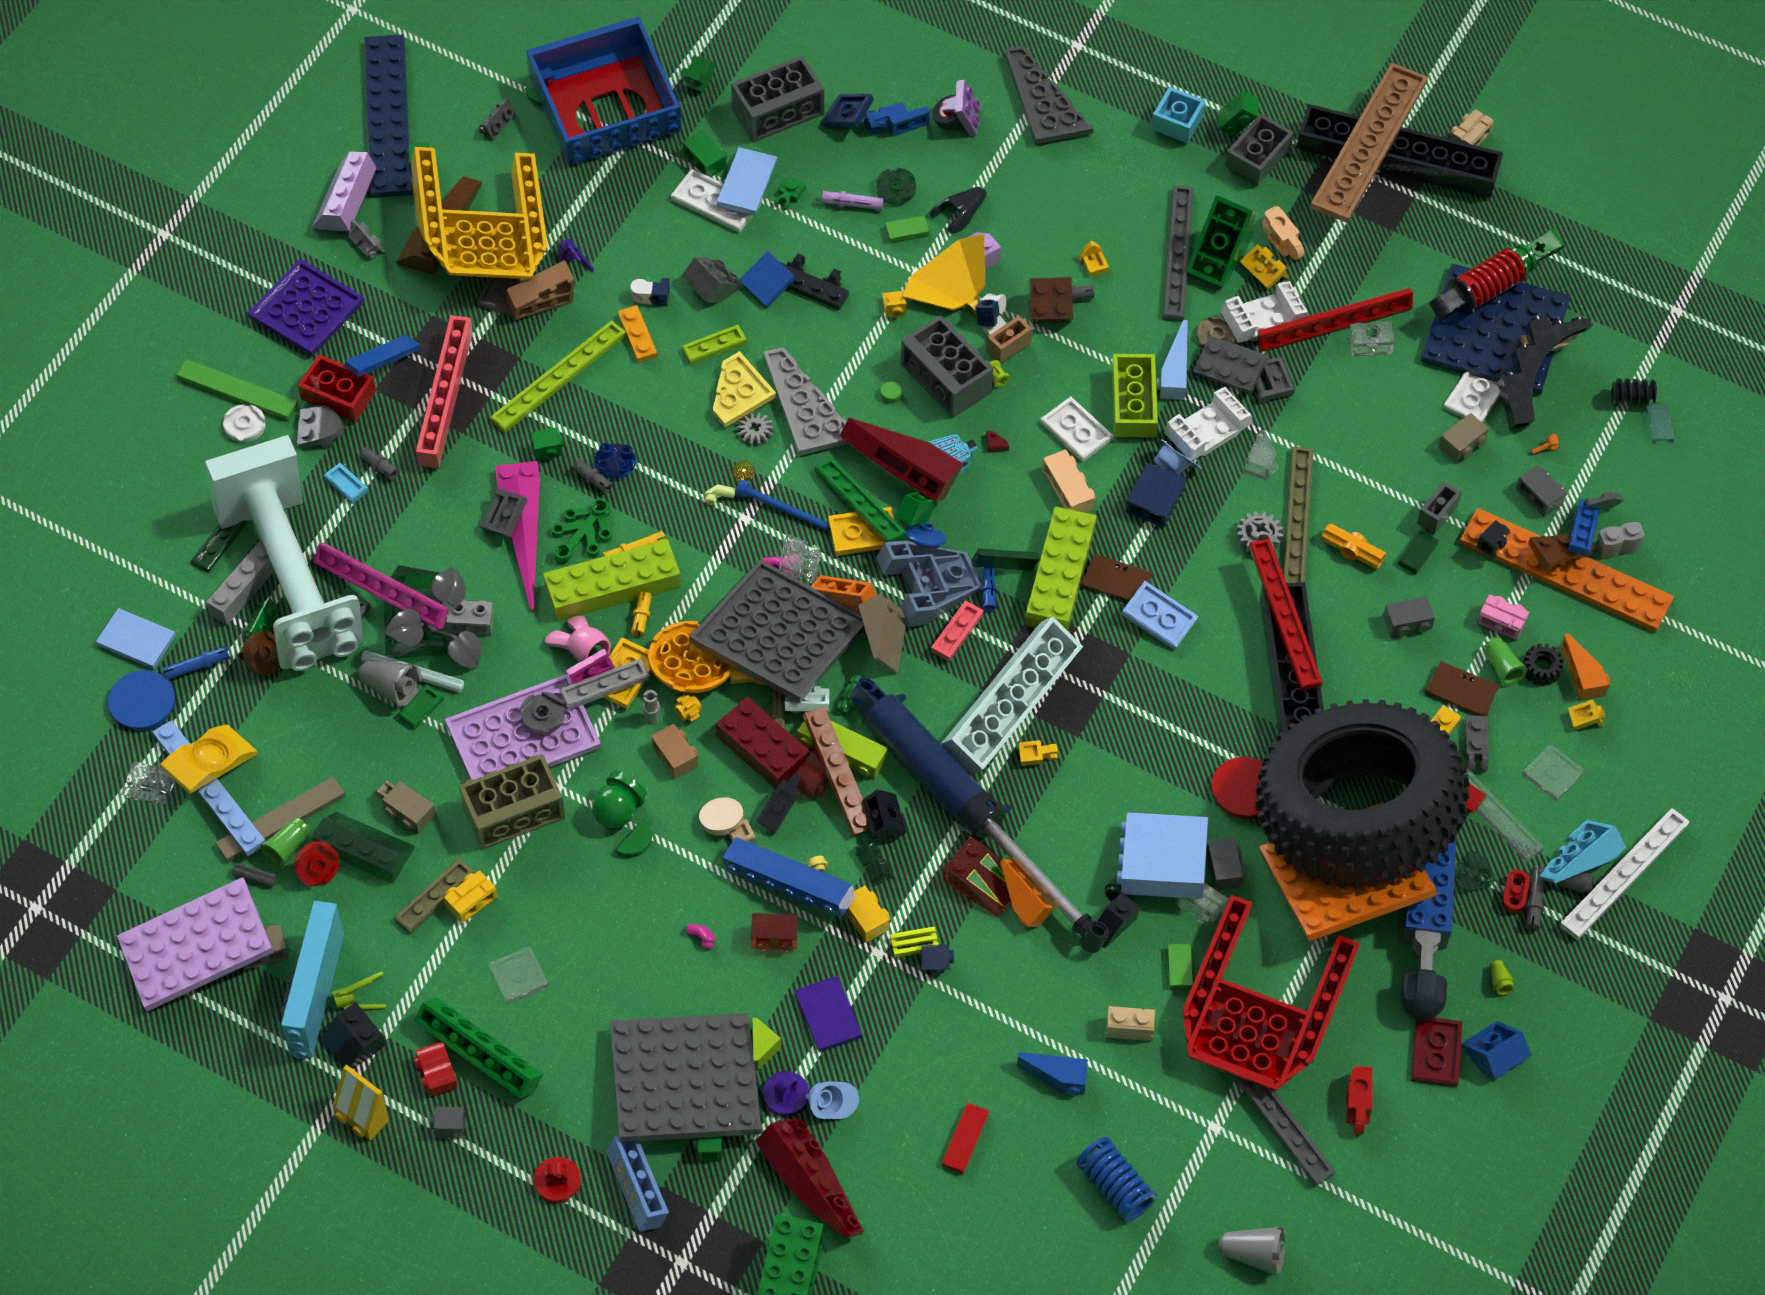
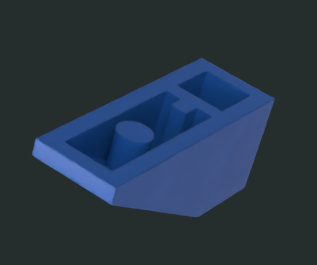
M1018 1052L1017 1066L1036 1078L1071 1096H1077L1085 1092L1088 1059Z

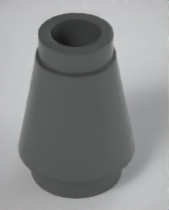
M1583 872L1560 881L1559 886H1564L1585 895V893L1592 891L1594 876L1588 875V872Z

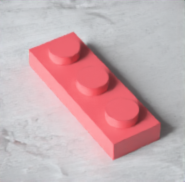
M964 601L931 647V652L950 662L983 616L984 610Z

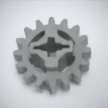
M1254 511V516L1246 514V519H1240V524L1237 526L1236 539L1240 540V547L1246 545V552L1250 551L1249 542L1270 538L1273 548H1279L1283 538V527L1279 526L1280 521H1273L1274 515L1266 517V512L1264 511L1262 515H1258L1257 511Z

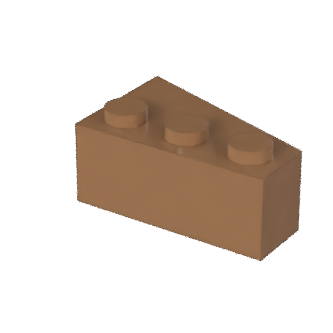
M564 260L532 276L531 279H526L507 289L506 302L515 320L573 303L574 278L566 261Z

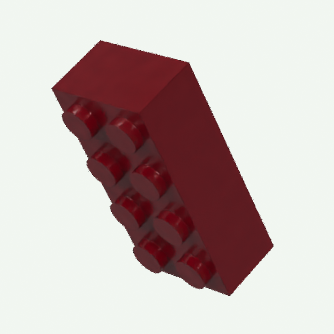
M749 697L743 699L716 723V737L775 789L783 780L789 782L794 773H800L810 764V751Z

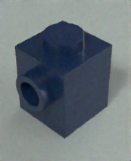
M921 944L922 970H931V973L941 974L945 973V969H950V964H954V950H949V944Z

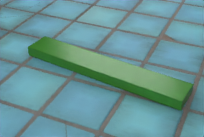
M186 359L176 374L179 380L245 405L256 406L261 411L288 421L298 406L297 400Z

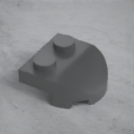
M319 405L301 409L297 446L300 449L320 445L323 449L332 446V441L343 433V420L328 406Z

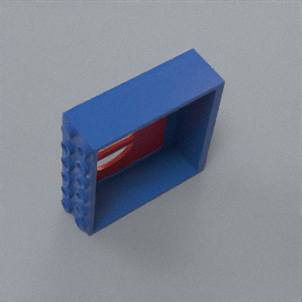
M639 16L526 50L529 76L568 166L681 131L680 105ZM623 91H629L638 95L645 103L646 114L634 117ZM611 93H617L628 120L602 127L591 100ZM582 103L586 104L596 130L585 132L578 125L576 113Z

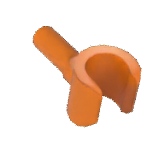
M1556 434L1549 435L1546 438L1547 443L1532 449L1531 453L1536 454L1547 449L1550 451L1557 450L1559 447L1558 436Z

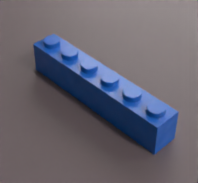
M735 837L722 857L726 870L730 874H738L752 883L757 882L765 885L771 891L777 890L782 892L790 899H799L810 907L815 906L823 909L829 915L835 914L842 917L855 897L851 883L738 837Z

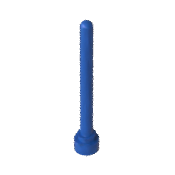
M741 480L736 488V496L741 498L751 497L825 531L830 529L828 522L754 490L753 486H750V483Z

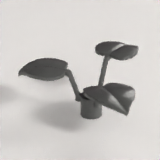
M449 567L433 579L431 585L432 594L437 600L443 601L441 605L446 606L448 603L451 606H458L465 597V583L455 568ZM413 609L399 612L390 621L384 632L387 636L405 646L417 645L422 640L423 634L430 632L433 635L438 634L452 638L453 641L447 646L450 658L458 665L466 668H476L479 665L481 643L474 633L463 631L456 637L454 634L439 631L437 628L422 621L420 614Z

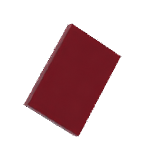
M1442 1018L1422 1021L1416 1019L1411 1081L1458 1087L1463 1021Z

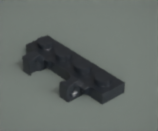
M797 254L792 263L789 261L787 264L781 263L796 277L787 289L837 310L842 308L849 297V291L841 288V271L834 268L829 278L824 277L823 280L807 274L803 269L805 256Z

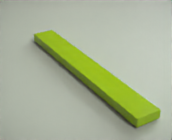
M611 320L490 416V421L506 433L625 338L626 332Z

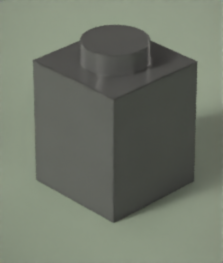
M435 1107V1115L430 1117V1129H434L436 1138H464L466 1118L464 1107Z

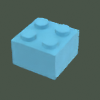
M1169 87L1153 114L1151 130L1188 144L1204 116L1206 100Z

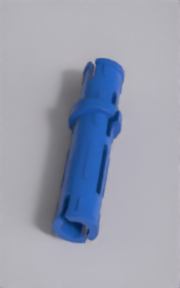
M981 567L982 586L980 593L983 596L982 608L985 612H993L997 609L995 568Z
M226 646L210 652L204 651L202 655L163 667L166 678L170 680L204 667L211 668L213 664L229 660L230 656Z

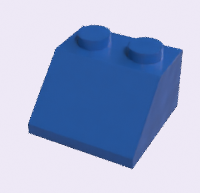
M1496 1021L1461 1043L1462 1048L1482 1073L1493 1078L1505 1075L1506 1071L1522 1064L1525 1059L1531 1056L1523 1032L1499 1021Z

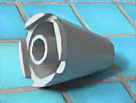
M366 661L358 670L359 678L363 683L397 706H406L419 692L416 686L417 682H421V671L413 664Z
M1270 1227L1225 1232L1224 1236L1219 1238L1218 1249L1222 1251V1255L1270 1274L1279 1275L1278 1272L1282 1270L1285 1255L1283 1242H1281L1286 1241L1284 1227Z

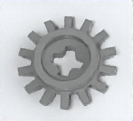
M750 413V419L744 415L743 419L745 421H738V424L741 426L736 427V430H742L738 433L739 437L744 435L742 441L745 442L749 439V444H753V441L761 444L760 440L762 439L765 442L768 441L766 435L772 437L773 434L769 430H774V427L770 426V424H773V421L767 420V415L760 419L761 413H758L756 418H754L753 413ZM752 424L760 425L759 431L750 430Z

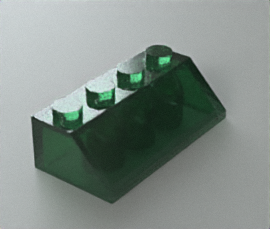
M338 812L323 818L311 836L312 842L330 844L338 853L340 861L394 884L415 849V846Z

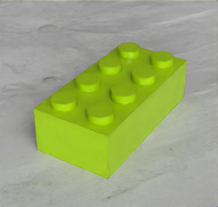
M1113 354L1112 396L1114 437H1156L1158 417L1155 354Z

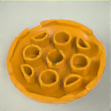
M683 621L665 627L655 635L648 650V662L653 674L661 683L676 691L702 693L712 690L723 684L734 670L733 666L689 643L690 636L700 626L698 621Z

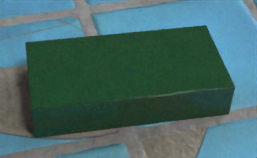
M1420 530L1399 559L1398 565L1417 575L1438 545L1439 540Z

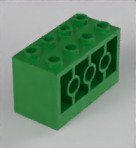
M776 1214L757 1295H812L824 1246V1224Z

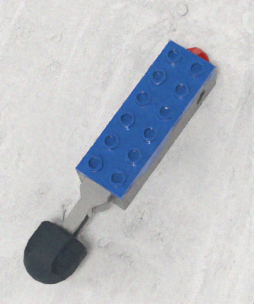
M1456 839L1454 843H1448L1449 850L1445 854L1439 853L1437 855L1438 861L1432 864L1429 862L1425 865V871L1436 888L1437 896L1403 907L1401 943L1412 944V949L1418 955L1417 972H1408L1401 978L1400 996L1402 1006L1410 1017L1421 1021L1431 1020L1436 1017L1446 1004L1447 980L1443 976L1436 975V971L1432 970L1433 954L1437 952L1438 948H1447L1452 932Z

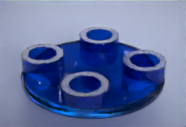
M603 443L599 446V450L594 456V465L602 475L610 478H620L633 471L636 465V457L630 445Z

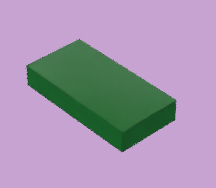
M426 684L398 713V718L413 729H416L444 700V696Z

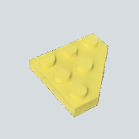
M740 351L722 362L716 399L713 405V415L725 428L743 418L744 415H748L776 398V392Z

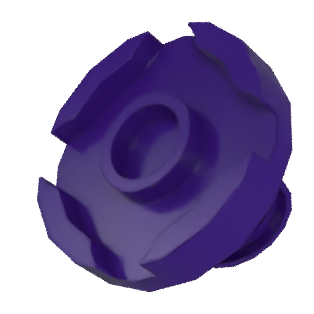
M782 1071L775 1073L769 1077L764 1085L763 1098L765 1106L771 1113L777 1116H796L808 1104V1099L805 1097L806 1094H809L808 1084L802 1076L795 1072Z

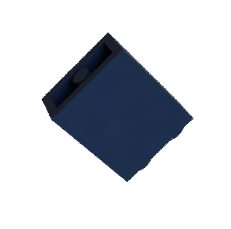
M1147 463L1127 500L1125 512L1165 528L1185 490L1186 478L1178 473L1167 471L1158 465Z

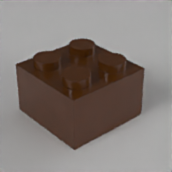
M1072 277L1030 278V323L1072 321Z

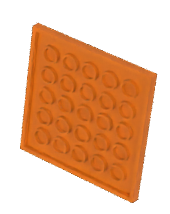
M1382 802V803L1376 804V805H1374V806H1371V807H1368V808H1365V809L1377 807V806H1380V805L1385 804V803ZM1273 843L1259 846L1261 856L1308 941L1437 896L1436 888L1425 870L1421 873L1417 870L1411 872V878L1406 880L1403 877L1394 879L1395 883L1390 885L1387 881L1379 882L1378 887L1373 888L1372 884H1362L1361 888H1355L1354 884H1346L1342 888L1338 887L1337 882L1331 881L1326 885L1322 883L1321 878L1309 879L1305 871L1298 873L1294 870L1295 865L1293 863L1288 865L1284 861V854L1278 855L1276 853Z

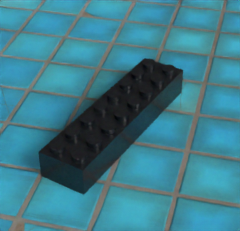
M1305 582L1286 583L1317 665ZM1262 585L1260 605L1278 733H1287L1288 725L1291 723L1297 725L1301 722L1300 717L1303 715L1310 717L1315 714L1314 711L1318 708L1324 711L1321 687L1300 690Z

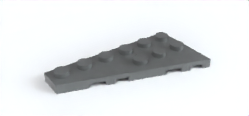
M1024 45L1005 49L1004 54L1035 144L1093 134L1094 128L1085 122L1084 116L1074 109L1072 102L1057 84L1048 78L1047 72L1045 70L1042 71L1037 65L1036 59Z

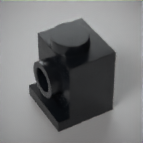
M1495 520L1480 535L1477 548L1494 560L1498 549L1502 550L1508 542L1509 528Z

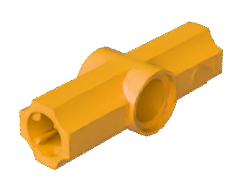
M1331 523L1327 525L1321 536L1322 541L1339 549L1346 559L1351 561L1358 559L1376 570L1380 568L1386 557V552L1367 543L1366 538L1360 533L1352 532L1350 534Z

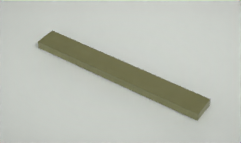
M1292 446L1283 570L1286 583L1305 582L1313 448Z

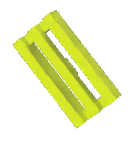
M935 927L890 934L894 958L921 953V946L897 949V947L915 946L926 942L939 944Z

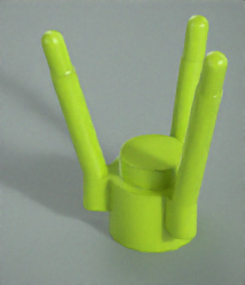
M379 972L348 987L333 991L337 1008L344 1007V1010L352 1005L351 1002H355L353 991L371 984L373 980L383 976L384 973ZM358 1004L362 1010L386 1008L385 1004Z

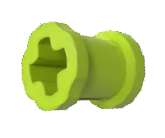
M998 360L991 361L993 385L995 388L1003 387L1010 380V376L1003 371Z

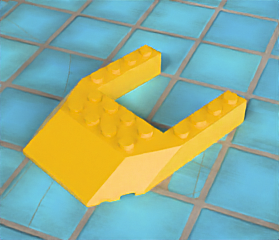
M414 147L411 170L418 226L425 244L449 275L531 279L548 247L535 154H514L511 176L516 213L442 210L435 148Z

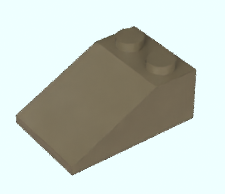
M879 594L858 606L874 660L895 675L899 669L906 628L903 620L905 619V614L901 607L893 604L891 599H887L882 594Z

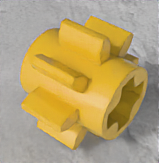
M684 694L676 699L678 703L674 709L682 721L687 719V721L690 720L692 722L700 717L698 713L702 706L694 695L686 696Z

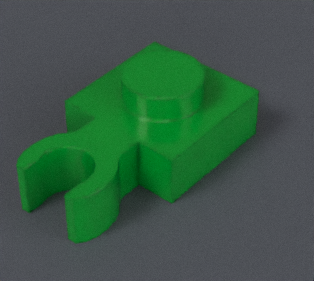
M788 176L779 189L780 196L776 199V207L784 202V210H787L791 200L794 202L799 200L806 189V183Z

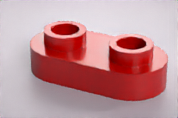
M1522 870L1511 871L1506 879L1502 905L1510 913L1522 911L1526 903L1530 878ZM1513 882H1519L1520 885H1515ZM1510 901L1516 902L1517 905L1511 904Z

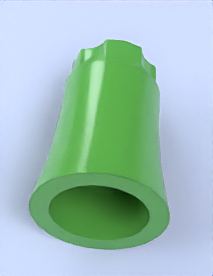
M1500 637L1490 639L1483 646L1486 657L1494 668L1502 686L1515 684L1526 675L1527 667L1514 655Z
M296 817L273 837L261 844V851L270 862L278 867H284L291 855L305 841L306 836L310 833V828L303 820Z

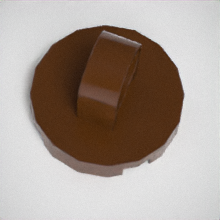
M256 632L252 634L238 654L245 661L248 669L256 675L272 674L280 666L275 635L270 632Z

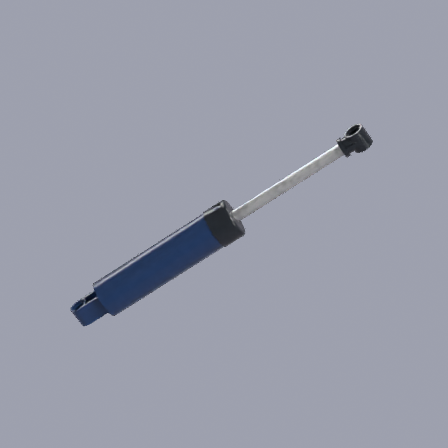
M860 678L851 693L850 699L865 715L864 724L952 816L958 826L972 840L979 841L990 836L1071 921L1073 924L1072 930L1081 935L1080 945L1083 949L1090 953L1100 951L1110 933L1107 926L1099 921H1092V917L1089 914L1083 915L999 827L1004 820L1005 814L1011 810V806L1009 804L1001 806L989 792L984 790L902 703V701L906 700L904 694L886 695L871 679Z

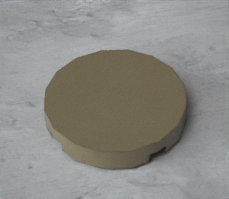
M1209 317L1208 320L1202 321L1197 328V341L1203 349L1209 336L1233 344L1237 342L1224 317Z

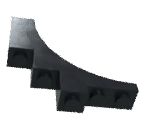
M1541 316L1529 320L1524 327L1528 344L1517 346L1511 354L1515 371L1503 374L1502 378L1497 382L1510 429L1530 426L1535 421L1533 386L1543 359L1558 343L1571 336L1587 332L1593 326L1591 317L1584 319L1583 316L1571 319L1570 322L1564 323L1563 320H1559L1552 324L1549 317L1542 319Z

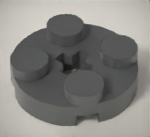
M541 692V695L536 696L532 694L523 701L520 707L521 723L532 733L549 736L564 721L565 712L563 704L552 693ZM546 710V716L540 717L537 713L538 711L543 712Z

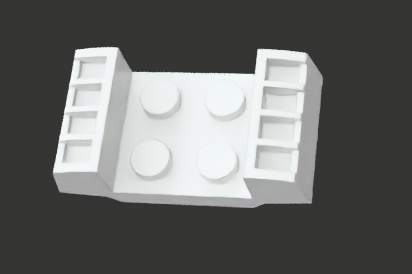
M1290 281L1278 283L1275 294L1247 303H1243L1239 296L1228 299L1224 302L1220 311L1238 343L1249 340L1257 341L1258 330L1308 317V311Z
M1224 387L1214 392L1212 403L1188 418L1184 419L1180 414L1172 418L1167 423L1164 434L1171 439L1187 458L1194 460L1200 456L1207 455L1236 437L1240 431L1252 424V415Z

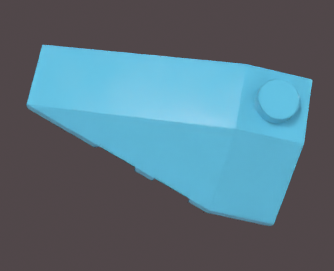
M1586 820L1568 837L1570 842L1567 846H1561L1559 849L1560 855L1549 862L1540 874L1541 880L1557 883L1616 859L1626 848L1616 826Z

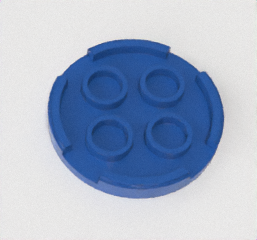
M148 670L131 672L120 678L110 690L108 697V706L113 719L118 724L134 729V731H147L160 726L166 721L176 703L174 689L169 680L157 672Z

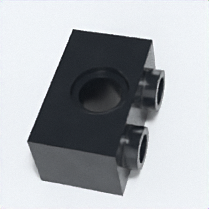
M877 789L863 799L873 839L892 843L906 833L896 794Z

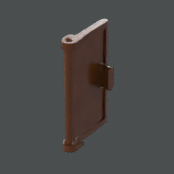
M1094 554L1086 576L1081 581V587L1090 588L1130 601L1144 581L1150 583L1153 572Z
M1440 661L1424 693L1440 698L1477 715L1488 716L1489 707L1499 685Z

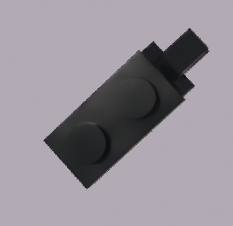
M794 773L789 782L783 780L776 788L756 822L776 834L799 796L798 794L801 790L796 787L802 777Z

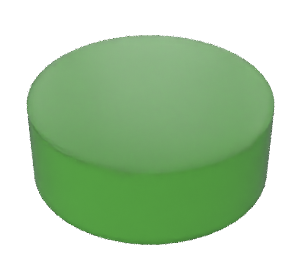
M891 381L882 385L881 397L884 401L894 403L901 398L902 389L898 383Z

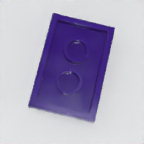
M838 976L795 990L796 998L818 1052L862 1038V1033Z

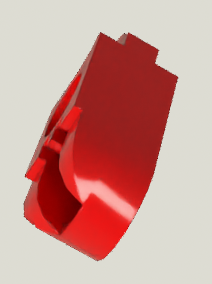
M1356 1066L1352 1069L1346 1089V1123H1353L1354 1134H1364L1365 1124L1370 1123L1372 1111V1067Z

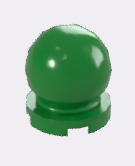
M620 771L611 772L606 780L608 786H604L596 792L592 801V813L597 822L612 829L629 823L635 814L636 807L642 806L647 800L644 797L647 792L643 786L635 779L629 781L622 777L624 773Z

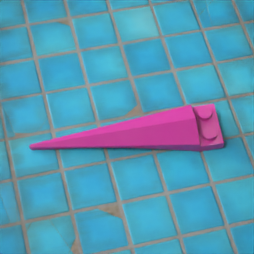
M538 461L495 466L498 488L528 499L511 538L530 610L533 612L540 496Z

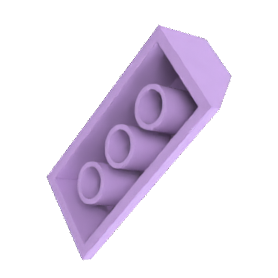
M349 152L339 164L312 226L313 229L350 231L353 224L352 220L357 215L376 170V166L368 152Z

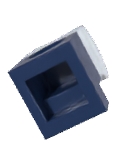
M661 278V282H647L644 279H636L631 283V298L634 302L668 306L670 294L669 278Z
M988 293L977 304L975 309L978 326L995 327L997 325V317L1006 309V296L1004 294L997 296Z

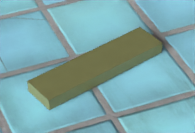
M459 858L394 917L395 922L411 935L445 904L444 897L446 892L452 887L457 888L463 883L464 878L468 874H475V871Z

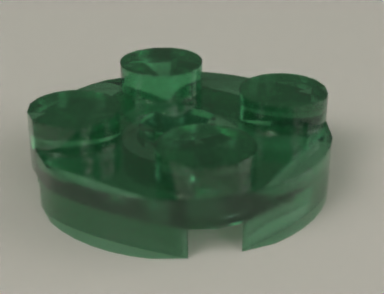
M897 168V170L892 171L887 169L877 178L876 194L880 198H884L883 201L896 207L903 206L916 193L915 177L906 169ZM900 184V188H893L892 186Z

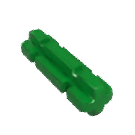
M858 674L852 675L841 697L842 700L838 703L837 709L841 713H849L852 707L850 705L853 704L850 699L851 693L858 680L862 678Z

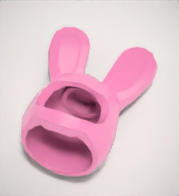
M573 616L567 620L568 626L574 630L571 635L561 631H553L545 638L547 645L569 650L579 663L588 658L590 650L595 645L605 649L608 656L610 655L611 646L609 639L598 629L589 627L584 616Z

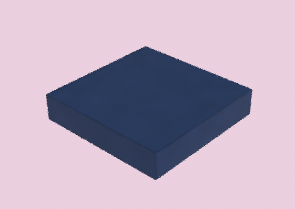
M839 94L822 123L825 128H857L873 103V96L871 94Z

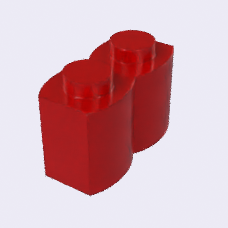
M443 1042L416 1050L417 1057L413 1058L417 1071L422 1070L424 1077L420 1079L424 1091L429 1090L432 1097L458 1088Z

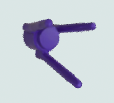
M571 239L563 240L559 244L560 253L558 257L560 262L565 259L569 261L576 259L578 262L582 260L591 271H594L593 266Z

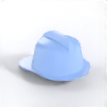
M1160 440L1163 446L1154 459L1158 466L1178 474L1189 466L1202 470L1198 464L1175 451L1164 440Z
M845 1082L818 1083L812 1087L809 1094L805 1095L812 1113L821 1119L847 1118L854 1113L859 1103V1094L856 1088Z

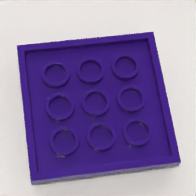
M299 259L247 314L248 318L313 357L365 302L364 296L304 260Z

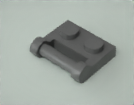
M1282 357L1268 359L1262 371L1271 390L1265 391L1260 377L1255 385L1258 393L1257 399L1261 404L1267 403L1271 399L1293 395L1295 392Z
M496 488L494 491L495 497L484 521L480 522L479 527L483 530L511 538L528 499L524 496Z

